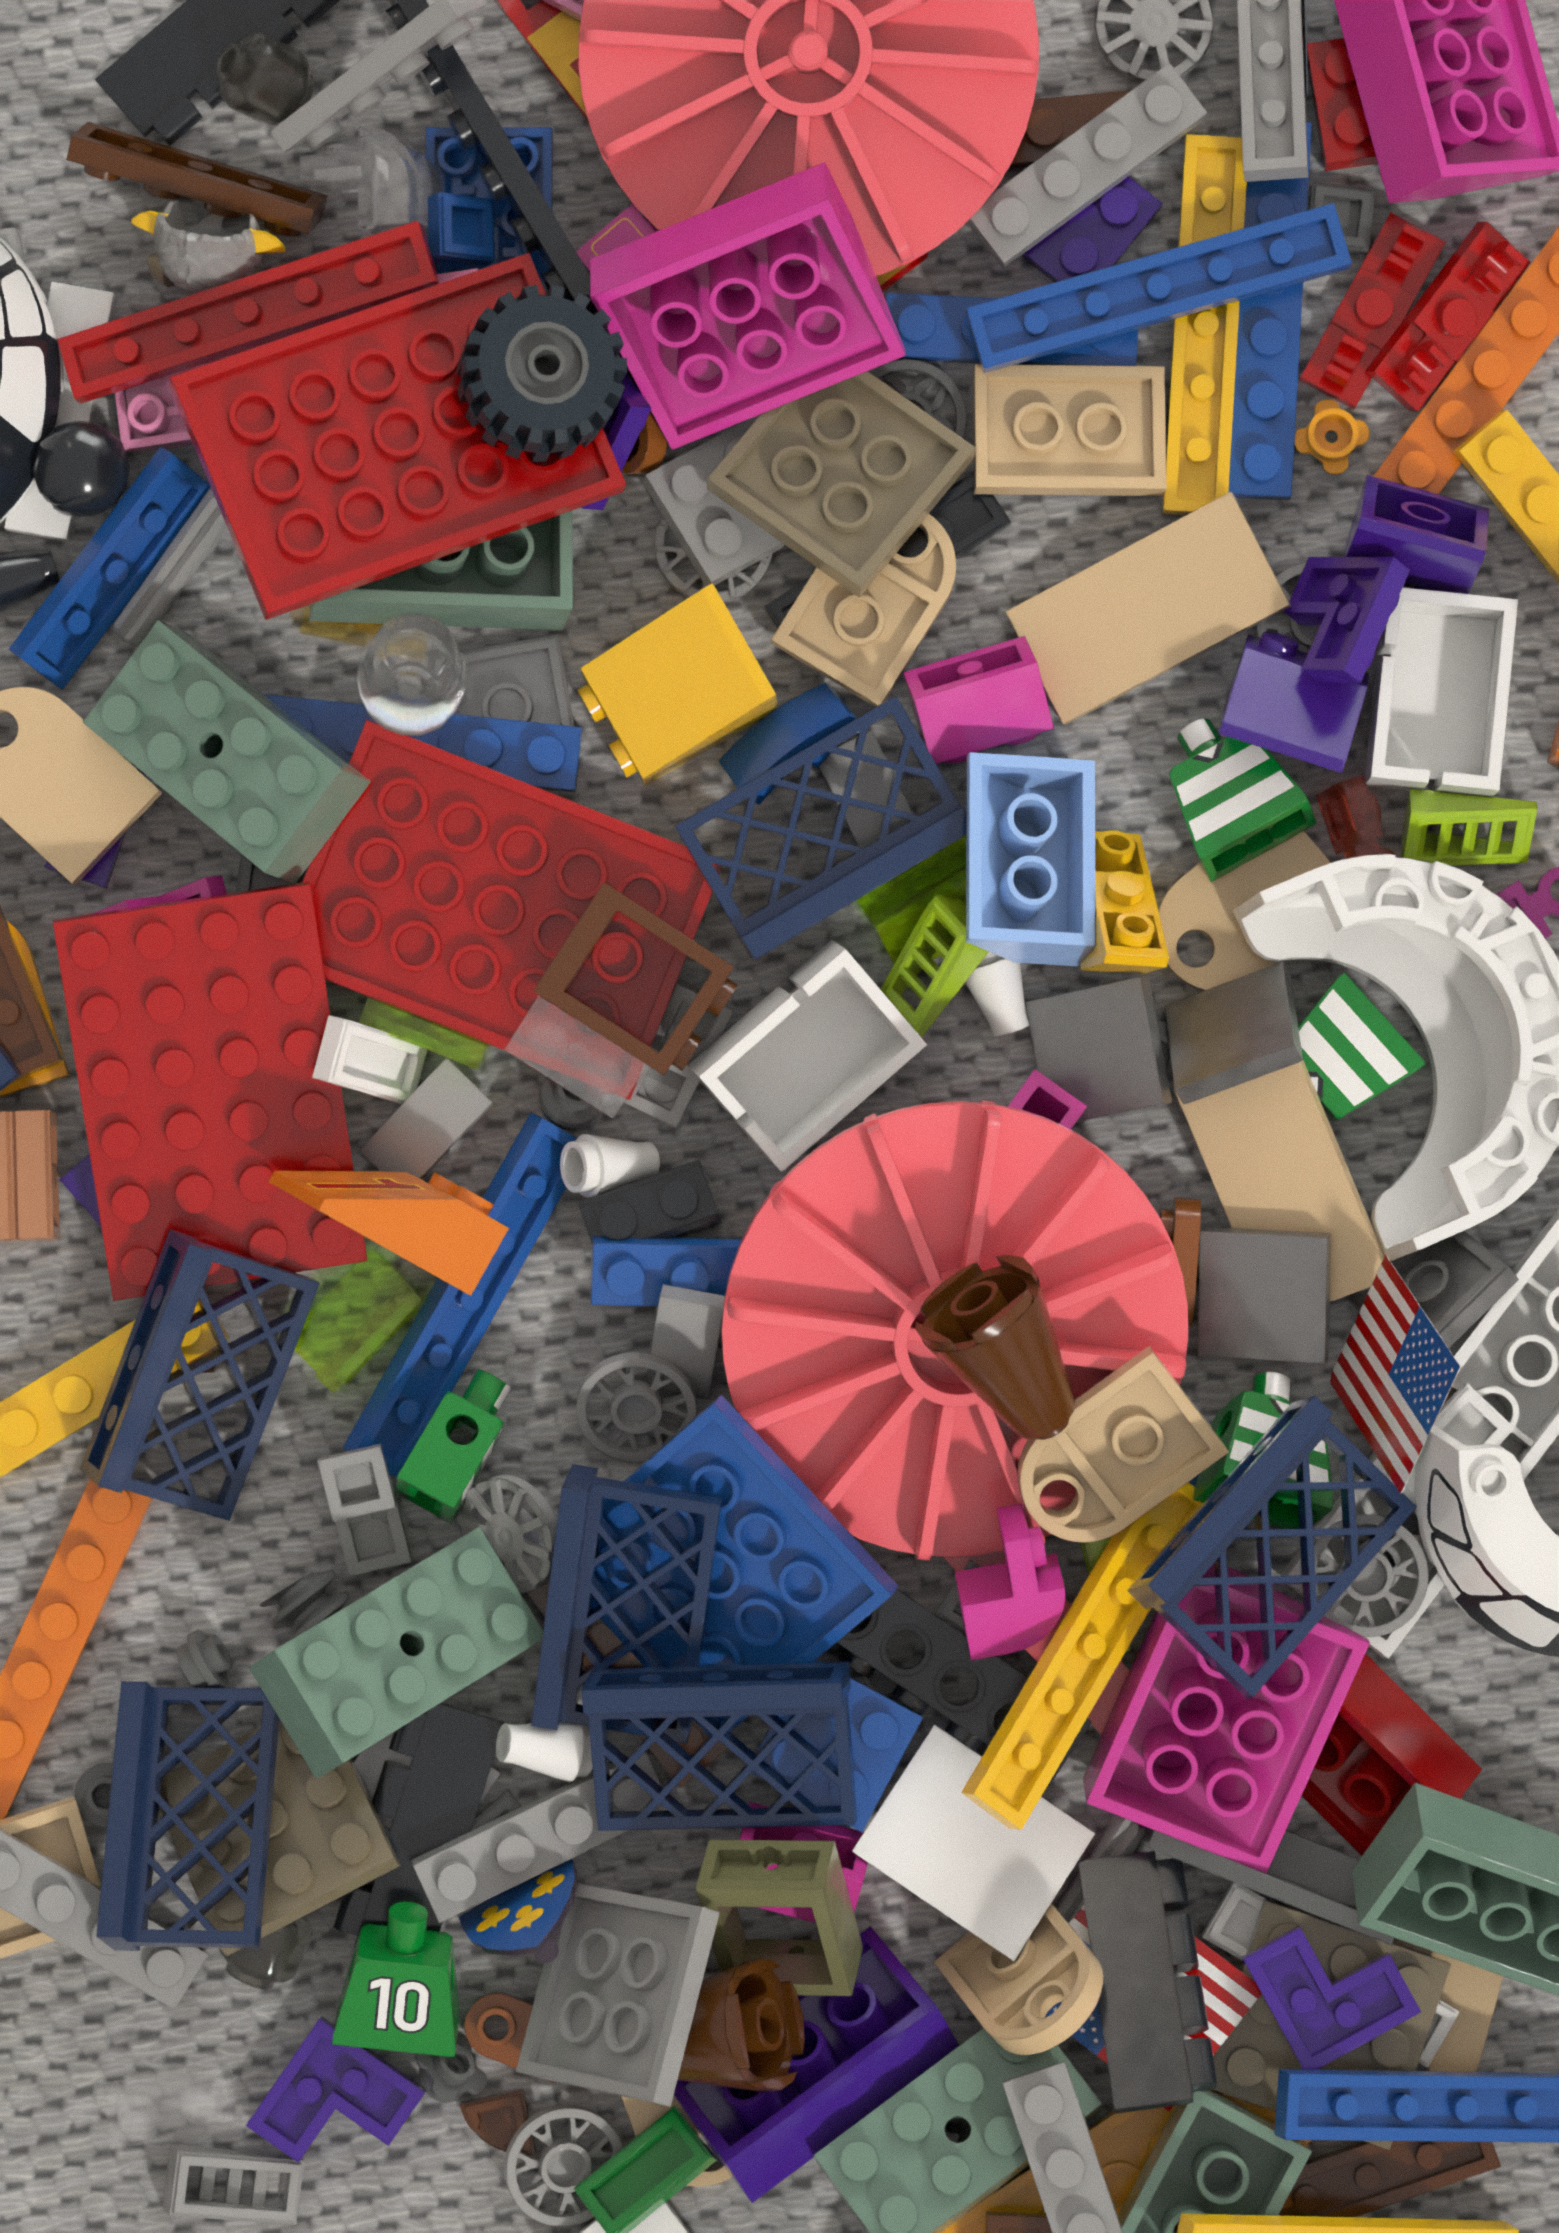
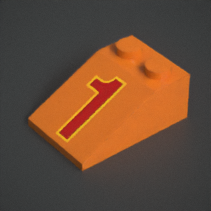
M274 1171L269 1180V1183L470 1296L509 1229L488 1216L494 1204L435 1172L428 1183L408 1172Z

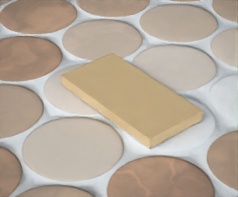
M1229 492L1006 611V614L1018 637H1026L1038 663L1043 686L1062 723L1067 725L1291 607L1234 494Z
M1304 1060L1183 1105L1176 1093L1232 1228L1331 1233L1330 1302L1371 1287L1385 1255Z

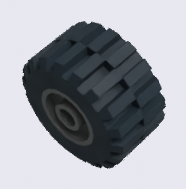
M537 285L525 286L519 297L514 298L511 292L499 297L494 308L491 310L487 307L478 318L459 360L457 375L461 376V382L457 391L459 401L468 402L469 408L465 415L472 428L479 423L482 424L486 429L482 439L493 447L498 439L509 445L505 455L516 459L519 458L522 451L532 452V462H546L550 453L557 452L559 459L573 455L580 444L585 448L596 438L602 428L604 429L620 401L625 387L621 383L627 373V358H619V352L624 345L619 331L612 334L608 333L606 328L611 318L603 309L595 315L586 310L591 300L588 297L578 293L574 302L564 299L565 287L551 285L547 295H539Z

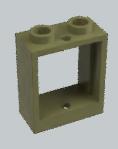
M708 1840L696 1891L701 1907L720 1912L712 1941L720 1972L748 1960H772L780 1968L771 1970L780 1982L791 1981L797 1991V1995L852 1996L863 1944L835 1841ZM770 1865H778L775 1869H766ZM737 1907L812 1908L821 1940L746 1939Z

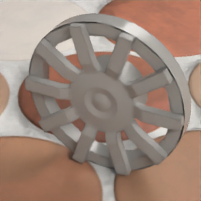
M1111 0L1099 1L1095 16V35L1099 49L1107 62L1117 72L1129 79L1142 83L1157 72L1140 69L1147 51H1156L1161 69L1169 63L1166 48L1171 44L1188 57L1178 66L1173 67L1180 77L1193 70L1207 52L1213 33V12L1209 0H1180L1174 5L1169 0H1141L1140 2L1138 0H1122L1132 10L1131 14L1107 12ZM1198 3L1203 20L1179 18V13ZM1105 23L1128 25L1129 31L1109 42ZM1178 30L1202 31V38L1197 47L1194 49L1178 36ZM1133 41L1139 47L1132 63L1129 64L1120 58L1116 50Z
M497 1475L481 1481L468 1491L462 1514L457 1517V1524L461 1525L462 1536L480 1527L500 1561H505L504 1568L520 1594H525L542 1587L550 1580L557 1521L549 1504L536 1488L519 1477ZM502 1489L511 1490L515 1493L508 1508H505ZM488 1490H490L491 1492V1498L495 1512L488 1506L486 1501L483 1499V1496ZM524 1501H526L527 1504L531 1507V1509L536 1514L537 1518L533 1519V1517L525 1509L522 1508ZM477 1511L487 1520L486 1523L477 1520ZM539 1527L542 1528L545 1547L538 1545ZM531 1554L543 1559L538 1573L527 1559V1555ZM516 1561L529 1581H518Z

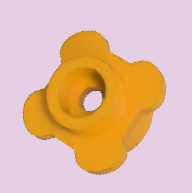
M1325 399L1316 404L1314 408L1315 416L1308 426L1296 431L1294 447L1300 454H1311L1322 462L1326 473L1339 475L1348 468V457L1354 449L1368 441L1369 428L1364 421L1355 420L1351 414L1340 409L1339 404L1335 400ZM1327 432H1335L1337 441L1334 443L1328 442L1325 438Z

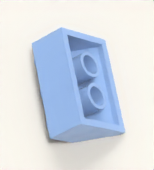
M969 752L967 755L966 838L967 943L1015 963L1078 966L1095 948V761Z

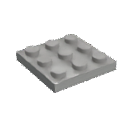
M573 1883L570 1898L558 1921L553 1926L516 2072L671 2107L720 1912L691 1904Z

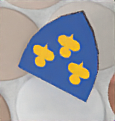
M573 1858L482 1902L458 1917L463 1931L473 1945L489 1954L517 1956L533 1953L539 1962L548 1963L553 1961L559 1953L554 1935L561 1927L574 1902L578 1886L577 1869Z

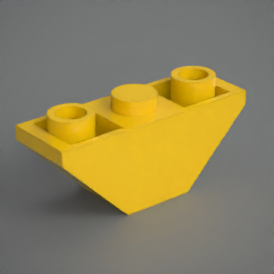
M1117 830L1095 831V948L1081 961V970L1146 974L1166 968L1169 954L1141 834L1124 833Z

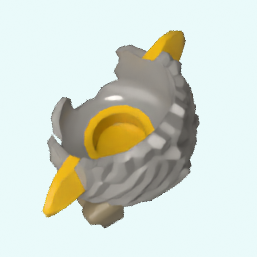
M179 201L169 202L163 213L145 211L140 212L131 219V224L153 235L156 253L146 258L151 276L167 287L176 285L186 293L195 294L261 272L260 264L262 263L263 254L284 253L286 251L285 245L276 236L266 231H260V227L252 214H249L250 228L244 229L242 233H234L232 230L223 228L222 221L224 217L213 213H208L197 225H186V217L179 209Z

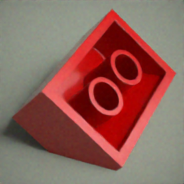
M1365 1653L1301 1796L1363 1856L1414 1783L1461 1799L1483 1769Z

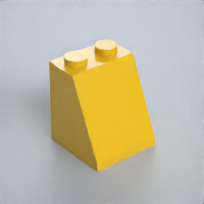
M713 583L693 594L580 668L587 684L577 689V692L595 723L605 717L607 718L618 738L608 744L614 758L626 778L638 773L644 785L653 782L758 723L777 709L776 693Z

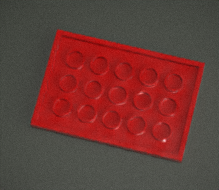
M529 253L170 377L169 387L265 620L624 491L626 482L603 428L585 448L581 444L577 446L573 455L559 459L557 452L550 453L546 462H532V452L522 451L519 458L516 459L505 455L509 445L499 439L493 447L485 442L482 436L486 429L481 423L472 428L465 416L469 408L468 402L459 401L457 388L461 382V376L457 375L458 364L471 330L474 329L480 315L487 307L492 310L498 298L508 292H511L514 298L519 297L525 286L537 285L539 295H547Z
M366 720L349 764L371 782L310 863L302 881H309L311 884L325 979L630 1100L645 1063L534 992V989L603 883L611 886L694 940L713 892L687 847ZM712 863L718 875H720L723 866ZM618 911L566 992L651 1047L687 955Z
M310 882L53 920L113 1301L145 1296L170 1229L192 1236L199 1242L292 1272L367 1261L363 1235L269 1183L274 1171H354L341 1086L312 1078L328 1015H330ZM212 1262L203 1287L238 1282L232 1268ZM246 1273L249 1280L261 1278V1277H258V1276H255V1275Z

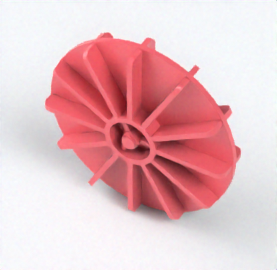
M584 0L579 30V75L582 98L591 131L600 153L618 185L633 205L659 231L825 162L852 215L876 276L904 266L933 250L957 232L983 206L1001 182L1025 134L1035 99L1039 70V35L1033 0Z
M981 1100L980 1103L964 1101L928 1103L897 1109L879 1116L875 1113L865 1117L863 1122L842 1131L823 1143L794 1166L781 1181H777L769 1191L770 1194L754 1215L745 1232L730 1269L724 1296L721 1331L723 1362L735 1410L852 1536L890 1550L915 1554L916 1559L930 1561L931 1556H978L1003 1551L996 1508L1022 1504L1027 1527L1040 1526L1028 1512L1018 1484L1019 1459L1028 1439L1019 1436L930 1351L916 1331V1322L923 1325L926 1318L921 1310L922 1304L943 1281L964 1267L976 1262L982 1272L999 1267L1001 1265L996 1256L1013 1255L1025 1258L1038 1275L1074 1400L1148 1346L1152 1348L1179 1385L1181 1384L1182 1377L1185 1375L1188 1343V1304L1183 1274L1170 1237L1161 1218L1145 1193L1118 1163L1102 1149L1077 1132L1048 1118L1021 1109L997 1105L991 1101ZM1064 1480L1052 1481L1042 1489L1040 1503L1051 1510L1064 1509L1072 1503L1076 1488ZM1040 1526L1043 1542L1045 1544V1537L1051 1535V1533L1047 1532Z

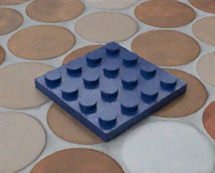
M722 1394L624 1480V1482L723 1498L700 1666L813 1663L888 1600L899 1587ZM605 1498L602 1516L618 1537L644 1521L630 1502ZM650 1506L655 1513L661 1509L660 1507ZM677 1511L662 1522L681 1547L684 1548L703 1535L705 1515ZM651 1529L626 1546L646 1572H649L672 1556ZM601 1535L599 1538L598 1551H600L608 1545L605 1542V1540L601 1537ZM700 1551L690 1557L697 1567L699 1565ZM613 1554L596 1566L595 1577L611 1597L636 1581L616 1554ZM680 1565L654 1581L675 1608L695 1594V1584ZM643 1589L618 1605L639 1632L664 1616ZM593 1595L591 1610L600 1605ZM692 1610L682 1616L689 1626L691 1624ZM608 1614L600 1618L622 1643L628 1640ZM669 1625L647 1640V1643L666 1667L687 1653L688 1645L672 1625ZM636 1649L630 1651L645 1668H650ZM728 1716L714 1718L721 1724ZM741 1716L728 1731L731 1732L748 1716ZM695 1720V1722L708 1734V1736L712 1734L705 1727H703L697 1720Z

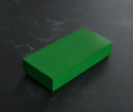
M674 2106L573 2189L606 2233H629L717 2161V2159L682 2112Z

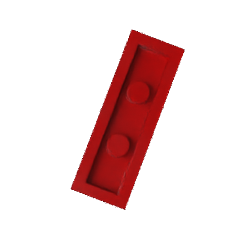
M1390 212L1299 381L1355 410L1372 379L1365 370L1405 319L1446 242Z
M1477 222L1365 372L1409 411L1419 412L1455 362H1458L1495 313V309L1531 262L1488 222Z

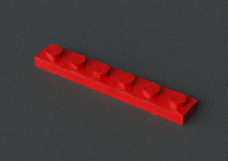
M417 220L59 338L57 341L73 397L82 404L293 335L440 283L423 226Z

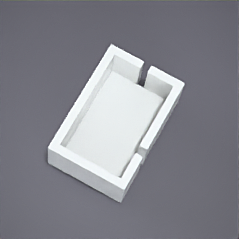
M1402 588L1398 605L1391 613L1377 645V655L1387 656H1383L1375 667L1363 786L1410 791V788L1423 790L1429 783V780L1434 781L1433 791L1493 797L1500 790L1518 599Z
M830 940L788 977L796 988L790 993L779 986L775 988L687 1065L720 1105L733 1116V1120L764 1156L781 1172L927 1046L924 1040L850 953L833 940Z

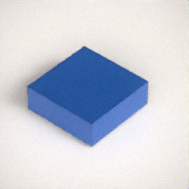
M442 192L427 197L428 246L433 260L479 266L495 262L494 199Z

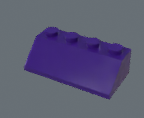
M871 1926L860 1933L863 1950L852 1996L798 1995L803 2014L805 2043L803 2055L792 2056L788 2073L797 2072L792 2083L782 2090L761 2092L677 2080L673 2096L751 2203L811 2160L817 2152L960 2046L936 2004Z

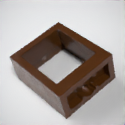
M603 883L537 984L534 992L664 1076L671 1065L683 1071L703 1040L693 1033L697 1024L706 1011L718 1017L738 984L728 979L734 966L611 886ZM618 911L712 971L660 1053L566 992Z

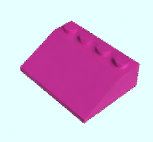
M1334 0L1347 47V54L1362 102L1364 117L1369 128L1380 169V176L1389 203L1434 200L1559 172V122L1525 0Z
M825 162L590 259V298L598 312L603 309L611 318L607 326L608 332L612 334L619 331L624 343L620 354L622 358H627V367L643 397L651 406V412L672 450L906 356L905 347L852 215Z
M1214 1564L1201 1578L1214 1577ZM1227 1566L1228 1577H1251ZM1259 1585L1228 1586L1230 1624L1261 1623ZM1193 1586L1177 1606L1197 1625L1217 1624L1215 1586ZM1272 1588L1274 1623L1296 1622L1304 1612V1605ZM1156 1611L1083 1776L1086 1803L1260 1872L1267 1873L1368 1649L1369 1639L1323 1616L1255 1696L1246 1699ZM1275 1631V1644L1278 1643L1287 1631ZM1231 1632L1232 1659L1250 1675L1263 1660L1261 1632ZM1206 1633L1218 1645L1217 1633Z

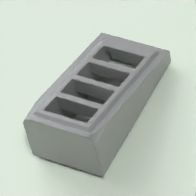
M170 2143L162 2206L169 2216L296 2225L304 2160L301 2159L298 2163L291 2157ZM190 2166H201L197 2198L186 2197ZM216 2168H228L224 2201L212 2200ZM243 2170H254L250 2205L239 2203ZM269 2172H281L278 2201L284 2176L287 2173L283 2209L265 2207Z

